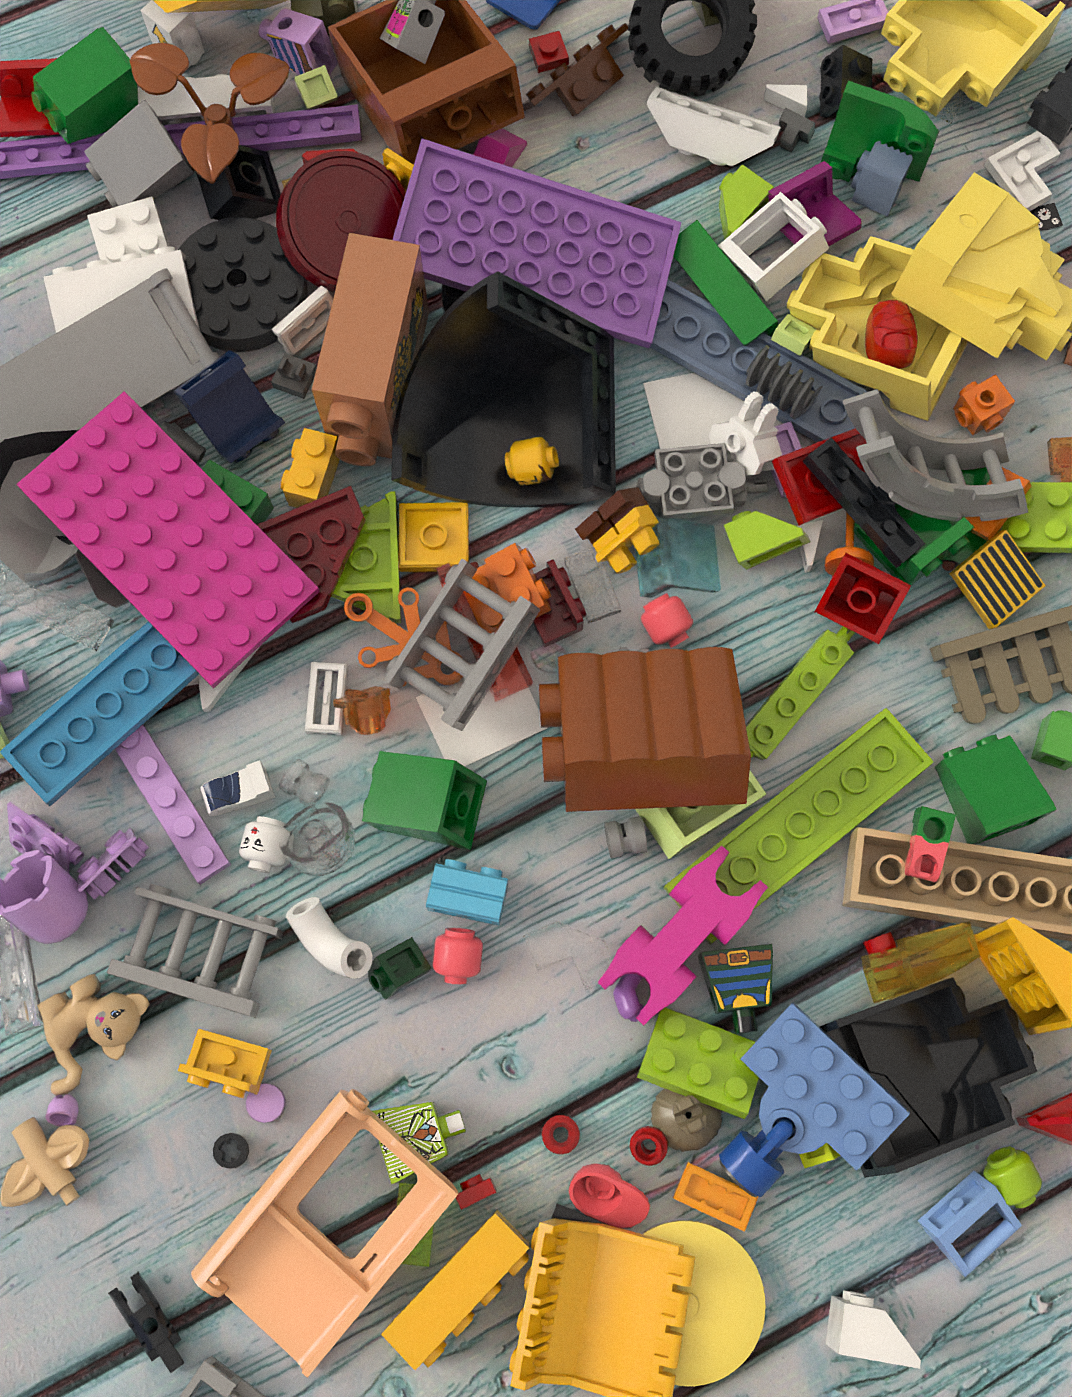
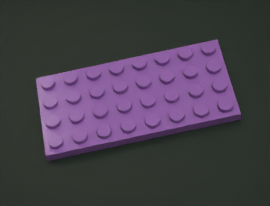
M421 139L392 240L420 245L424 279L467 291L484 278L499 271L596 324L614 338L649 349L653 341L682 222Z

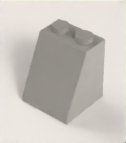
M146 100L139 103L84 151L90 162L85 164L97 182L103 180L109 190L104 194L113 208L151 196L155 199L194 174L162 121Z

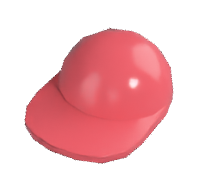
M593 1163L583 1166L574 1174L569 1186L570 1199L579 1211L586 1216L613 1227L631 1228L641 1223L647 1217L650 1209L649 1200L644 1193L632 1184L622 1180L621 1175L609 1165Z

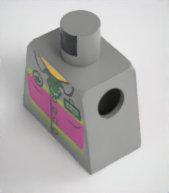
M399 0L380 39L425 64L445 16V11L435 6L436 0Z

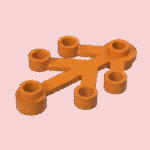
M407 587L398 594V602L404 609L408 632L374 610L373 603L367 595L354 593L346 599L344 611L348 618L355 622L367 621L399 643L376 649L370 646L362 648L358 654V661L363 667L372 668L379 662L389 661L395 656L400 655L420 624L417 607L419 594L415 589ZM404 593H414L416 600L412 605H405L402 602ZM357 601H362L366 605V610L361 615L353 612V605ZM444 621L435 638L438 643L452 651L447 629L448 623ZM371 650L375 653L376 659L372 664H366L362 660V655L365 651ZM426 651L421 658L429 664L414 667L415 671L427 679L434 678L443 685H453L463 677L456 671L449 675L444 674L441 671L442 662ZM452 651L453 653L462 658V656L459 653Z

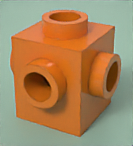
M995 374L980 384L974 381L965 386L959 392L960 397L953 409L960 425L965 428L967 427L970 433L974 435L983 429L986 432H990L1004 421L1003 417L1008 414L1015 400Z

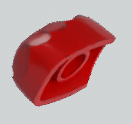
M899 300L878 302L870 312L866 324L865 348L868 359L897 369L912 365L917 351L918 335L914 316L909 306Z

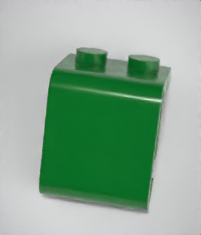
M896 503V511L925 543V545L896 568L857 523L854 526V533L884 568L892 576L910 585H913L923 576L927 578L942 566V561L950 554L955 556L969 544L967 536L974 528L965 517L952 525L948 520L921 515Z

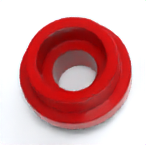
M564 1115L550 1118L542 1130L544 1145L555 1154L571 1152L577 1146L580 1139L578 1125L573 1119ZM558 1127H564L568 1131V1138L564 1142H557L553 1137L554 1130Z
M651 1126L641 1127L631 1137L630 1151L639 1163L648 1166L656 1165L665 1158L668 1152V1141L659 1129ZM644 1140H652L656 1145V1149L648 1150L644 1146Z

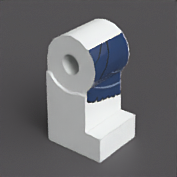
M260 760L246 765L247 768L212 779L200 787L209 816L238 811L275 798L266 768Z

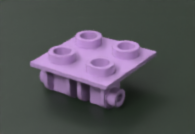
M11 802L7 804L10 843L18 852L24 854L33 850H41L45 855L52 856L68 873L70 863L77 865L81 861L84 853L80 851L81 847L66 836L63 838L61 832L54 833L55 828L48 826L46 822L35 814L28 815Z
M131 828L125 833L118 830L104 844L107 847L106 851L98 859L91 856L77 870L79 875L76 879L79 892L85 889L93 899H96L99 895L104 897L116 884L104 870L109 871L118 881L122 879L110 866L113 861L126 873L130 872V869L118 858L119 855L132 868L146 856L144 852L149 846L141 838H136Z

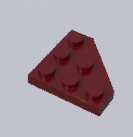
M351 486L257 524L319 588L320 592L289 619L292 623L326 610L365 524V517Z

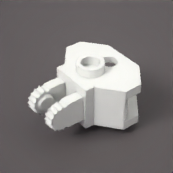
M757 391L745 398L739 415L732 416L730 421L712 425L708 436L711 444L725 443L727 462L741 464L745 469V476L760 474L761 471L775 470L772 460L782 456L776 437L778 429L774 427L776 416L779 412L778 408L769 403L760 410L764 399ZM730 452L736 454L735 461L731 458Z

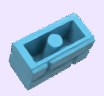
M449 859L445 860L444 865L435 864L426 902L428 911L500 925L509 884L507 878H502V871L481 867L480 873L466 870V863Z

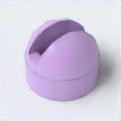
M66 1094L64 1097L62 1095L55 1096L48 1105L46 1120L56 1126L74 1125L79 1112L77 1100L70 1094Z

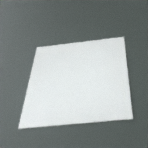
M696 373L643 383L660 449L711 444L708 436L712 425L730 421L732 416L739 415L744 401Z
M513 655L505 664L463 731L453 728L441 720L445 713L442 705L425 694L416 697L444 759L455 760L463 766L474 763L548 728H541L540 710ZM462 677L459 682L453 685H442L440 687L451 695L453 693L457 694L465 681H463Z

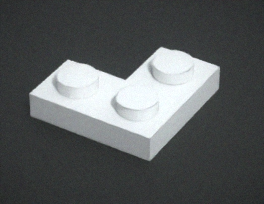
M1036 131L987 158L984 166L1000 188L1009 192L1026 209L1031 211L1049 201L1052 195L1051 191L1037 174V171L1057 161L1061 153L1049 138Z

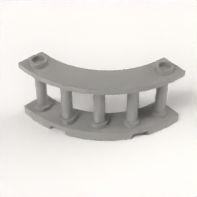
M878 389L843 400L851 422L867 442L856 447L862 466L873 484L887 492L893 502L918 514L950 521H959L962 517L980 516L981 521H991L1028 513L1024 489L1020 479L1007 482L1001 467V463L1009 462L1002 432L970 439L934 437L918 432L899 421L887 409ZM927 468L946 470L950 483L930 477ZM987 468L992 482L991 485H966L961 470Z

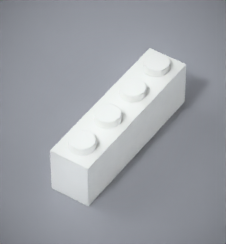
M217 74L212 77L201 78L186 77L206 108L212 104H221L226 108L229 107L232 90L236 88L231 82L230 75ZM177 81L176 87L171 92L163 95L149 94L137 85L138 104L146 100L163 125L204 121L199 108L179 81ZM240 93L237 97L236 115L234 117L275 113L274 97L259 105H249L244 102Z

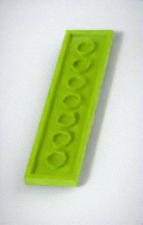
M884 708L668 882L664 889L669 894L692 867L708 858L722 845L730 853L716 872V884L723 893L729 896H741L761 880L768 888L755 905L754 909H756L925 771L934 761L887 708ZM675 901V903H676V904L680 907V909H681L682 906ZM712 933L706 938L710 945L718 940Z

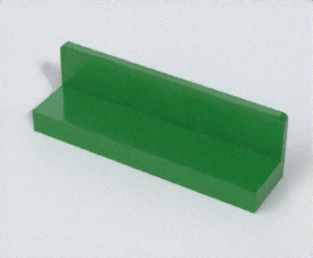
M696 220L679 233L673 257L744 346H748L763 333L772 337L779 325L778 320L699 221Z

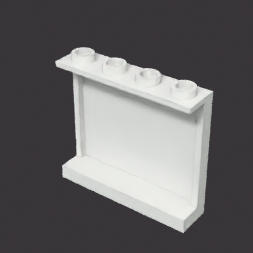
M169 246L154 250L155 255L141 257L140 253H132L121 256L120 262L108 264L107 260H96L86 263L87 268L73 270V267L69 266L53 269V275L44 276L43 278L56 333L165 268L172 275L173 279L171 282L199 328L184 262L186 261L184 253L181 250L175 251V247ZM154 289L150 294L191 363L195 364L200 360L198 353L160 289Z

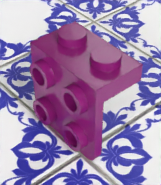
M825 161L768 191L769 202L781 192L790 201L794 198L797 199L805 208L810 219L814 216L818 218L827 231L824 237L828 246L855 233L862 227L861 219L833 194L832 167ZM789 222L780 229L794 245L804 237Z

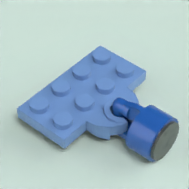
M793 1002L740 1059L769 1086L760 1102L759 1118L762 1130L756 1137L742 1130L719 1154V1162L728 1176L740 1188L753 1197H762L784 1174L782 1165L776 1159L783 1151L803 1154L813 1152L825 1143H828L857 1171L909 1116L910 1111Z

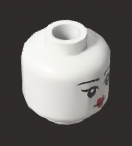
M259 816L256 821L249 822L245 826L239 854L243 859L249 861V869L270 873L271 867L284 865L291 841V833L285 829L286 823Z

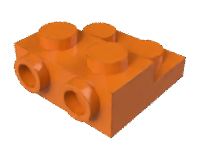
M513 543L484 559L486 564L476 568L477 571L472 579L510 603L516 602L519 596L527 599L540 609L536 618L552 610L547 599L551 598L550 591L542 578L537 580L532 568L536 567V563L528 548L522 549L516 543ZM463 591L479 626L489 633L497 632L504 621L502 619L503 615L466 591Z

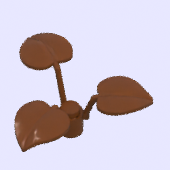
M169 43L150 44L135 52L129 60L134 80L143 91L152 95L167 94L176 87L177 81H179L199 108L206 125H190L183 133L181 146L190 166L211 184L215 183L221 172L234 160L239 150V138L232 121V117L236 115L235 106L238 95L241 93L242 99L249 105L265 103L279 92L285 84L290 71L289 65L285 61L263 53L245 54L238 58L230 69V79L236 88L232 90L229 107L226 108L221 104H212L206 108L190 83L182 76L189 67V59L179 47Z

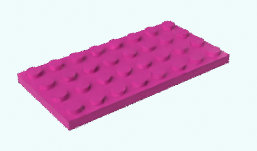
M125 391L16 484L213 689L320 592L319 588Z

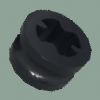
M234 1133L224 1134L214 1143L213 1157L221 1167L228 1169L237 1168L248 1158L249 1145L241 1135ZM233 1139L238 1142L236 1149L241 1154L237 1160L231 1157V1162H227L224 1160L226 1153L221 1148L225 1142L231 1144Z

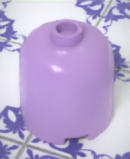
M41 850L29 851L15 858L10 863L14 868L6 875L4 880L0 879V915L29 938L39 943L52 944L70 937L78 930L88 911L86 892L84 890L79 892L78 882L52 856L45 855Z

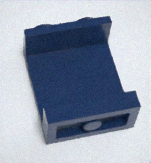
M229 350L174 390V392L221 458L231 464L234 461L237 463L246 459L252 453L251 448L260 441L267 442L274 438L280 431L278 428L285 424V421L269 407L243 369L246 365L240 356Z

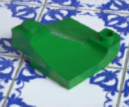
M848 81L821 162L825 161L832 167V179H841L849 182L851 177L855 176L857 172L856 168L864 150L871 152L875 142L881 141V144H887L888 147L893 146L894 150L899 149L900 153L905 152L906 155H912L913 159L906 178L920 182L940 131L928 115L916 105L901 98Z

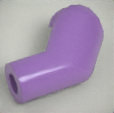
M625 974L622 976L613 991L618 1013L624 1019H629L631 1022L638 1021L636 1017L644 1008V1005L639 1004L635 991L642 979L638 974Z

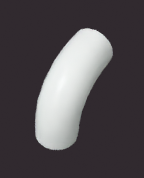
M311 897L294 905L287 912L286 918L303 946L325 968L352 979L361 978L370 970L373 955L369 946L364 942L350 939L343 934L332 922L319 898Z

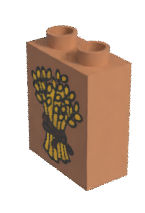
M349 233L313 381L312 393L324 432L338 437L335 449L336 457L352 465L372 466L376 463L377 456L392 459L393 429L400 395L412 363L422 346L429 315L421 251L418 244Z

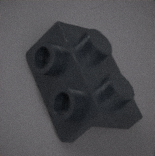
M842 45L822 60L820 67V116L827 118L839 109L848 81L872 88V58Z

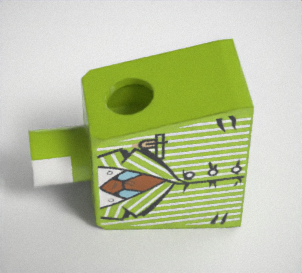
M434 1102L372 1111L431 1164L449 1155L445 1139L466 1132L460 1110L438 1117ZM379 1141L391 1184L399 1182L415 1173Z

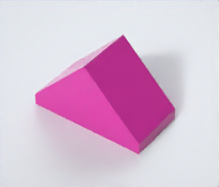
M502 128L480 138L473 155L513 167L527 146V141Z

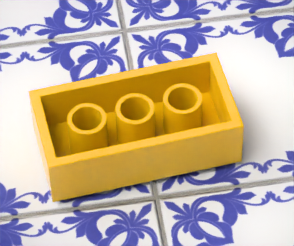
M496 1210L392 1320L381 1335L414 1370L422 1363L429 1368L444 1352V1348L447 1346L444 1339L451 1332L458 1337L472 1322L475 1314L471 1310L479 1302L484 1307L487 1306L500 1292L502 1284L499 1280L507 1272L515 1276L528 1262L530 1256L526 1251L529 1249L530 1243Z

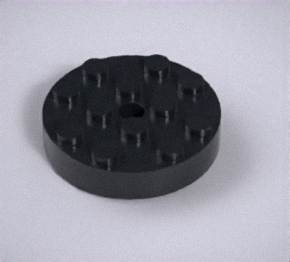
M243 217L221 219L195 231L178 249L186 257L184 262L199 329L208 345L216 349L246 352L261 349L278 341V336L273 333L272 328L307 298V280L288 261L280 245L277 228L266 222Z

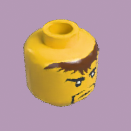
M535 437L513 442L510 451L505 454V465L511 479H515L520 485H529L549 481L553 476L554 467L559 466V458L554 446L550 447L543 437Z

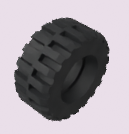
M635 0L628 24V30L630 31L628 38L629 49L634 50L633 60L637 68L643 67L645 70L644 77L650 83L656 80L660 83L659 87L667 91L670 88L677 90L676 93L687 95L688 92H694V96L698 97L705 95L707 90L711 89L714 92L722 88L726 81H730L737 74L753 46L756 37L754 30L757 27V15L752 13L755 7L754 0H688L700 2L708 6L717 16L722 30L721 39L717 47L712 52L699 56L686 55L677 51L668 43L661 28L662 17L667 8L677 2L687 0Z

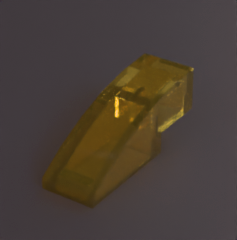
M970 921L898 939L896 940L897 948L861 956L863 972L873 1002L877 1003L915 991L941 980L979 958L980 953Z

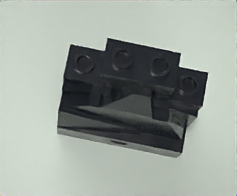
M954 977L819 1026L910 1111L909 1116L863 1163L861 1170L864 1178L898 1173L1015 1125L1011 1115L1012 1108L1010 1102L1002 1094L1000 1087L1038 1071L1034 1064L1033 1052L1029 1045L1025 1043L1019 1029L1017 1014L1010 1007L1007 999L968 1012L965 1005V995L956 984Z

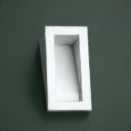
M766 84L764 100L782 109L788 108L805 117L807 110V85Z
M823 520L800 526L797 525V527L805 531L811 541L798 547L805 573L809 572L813 565Z

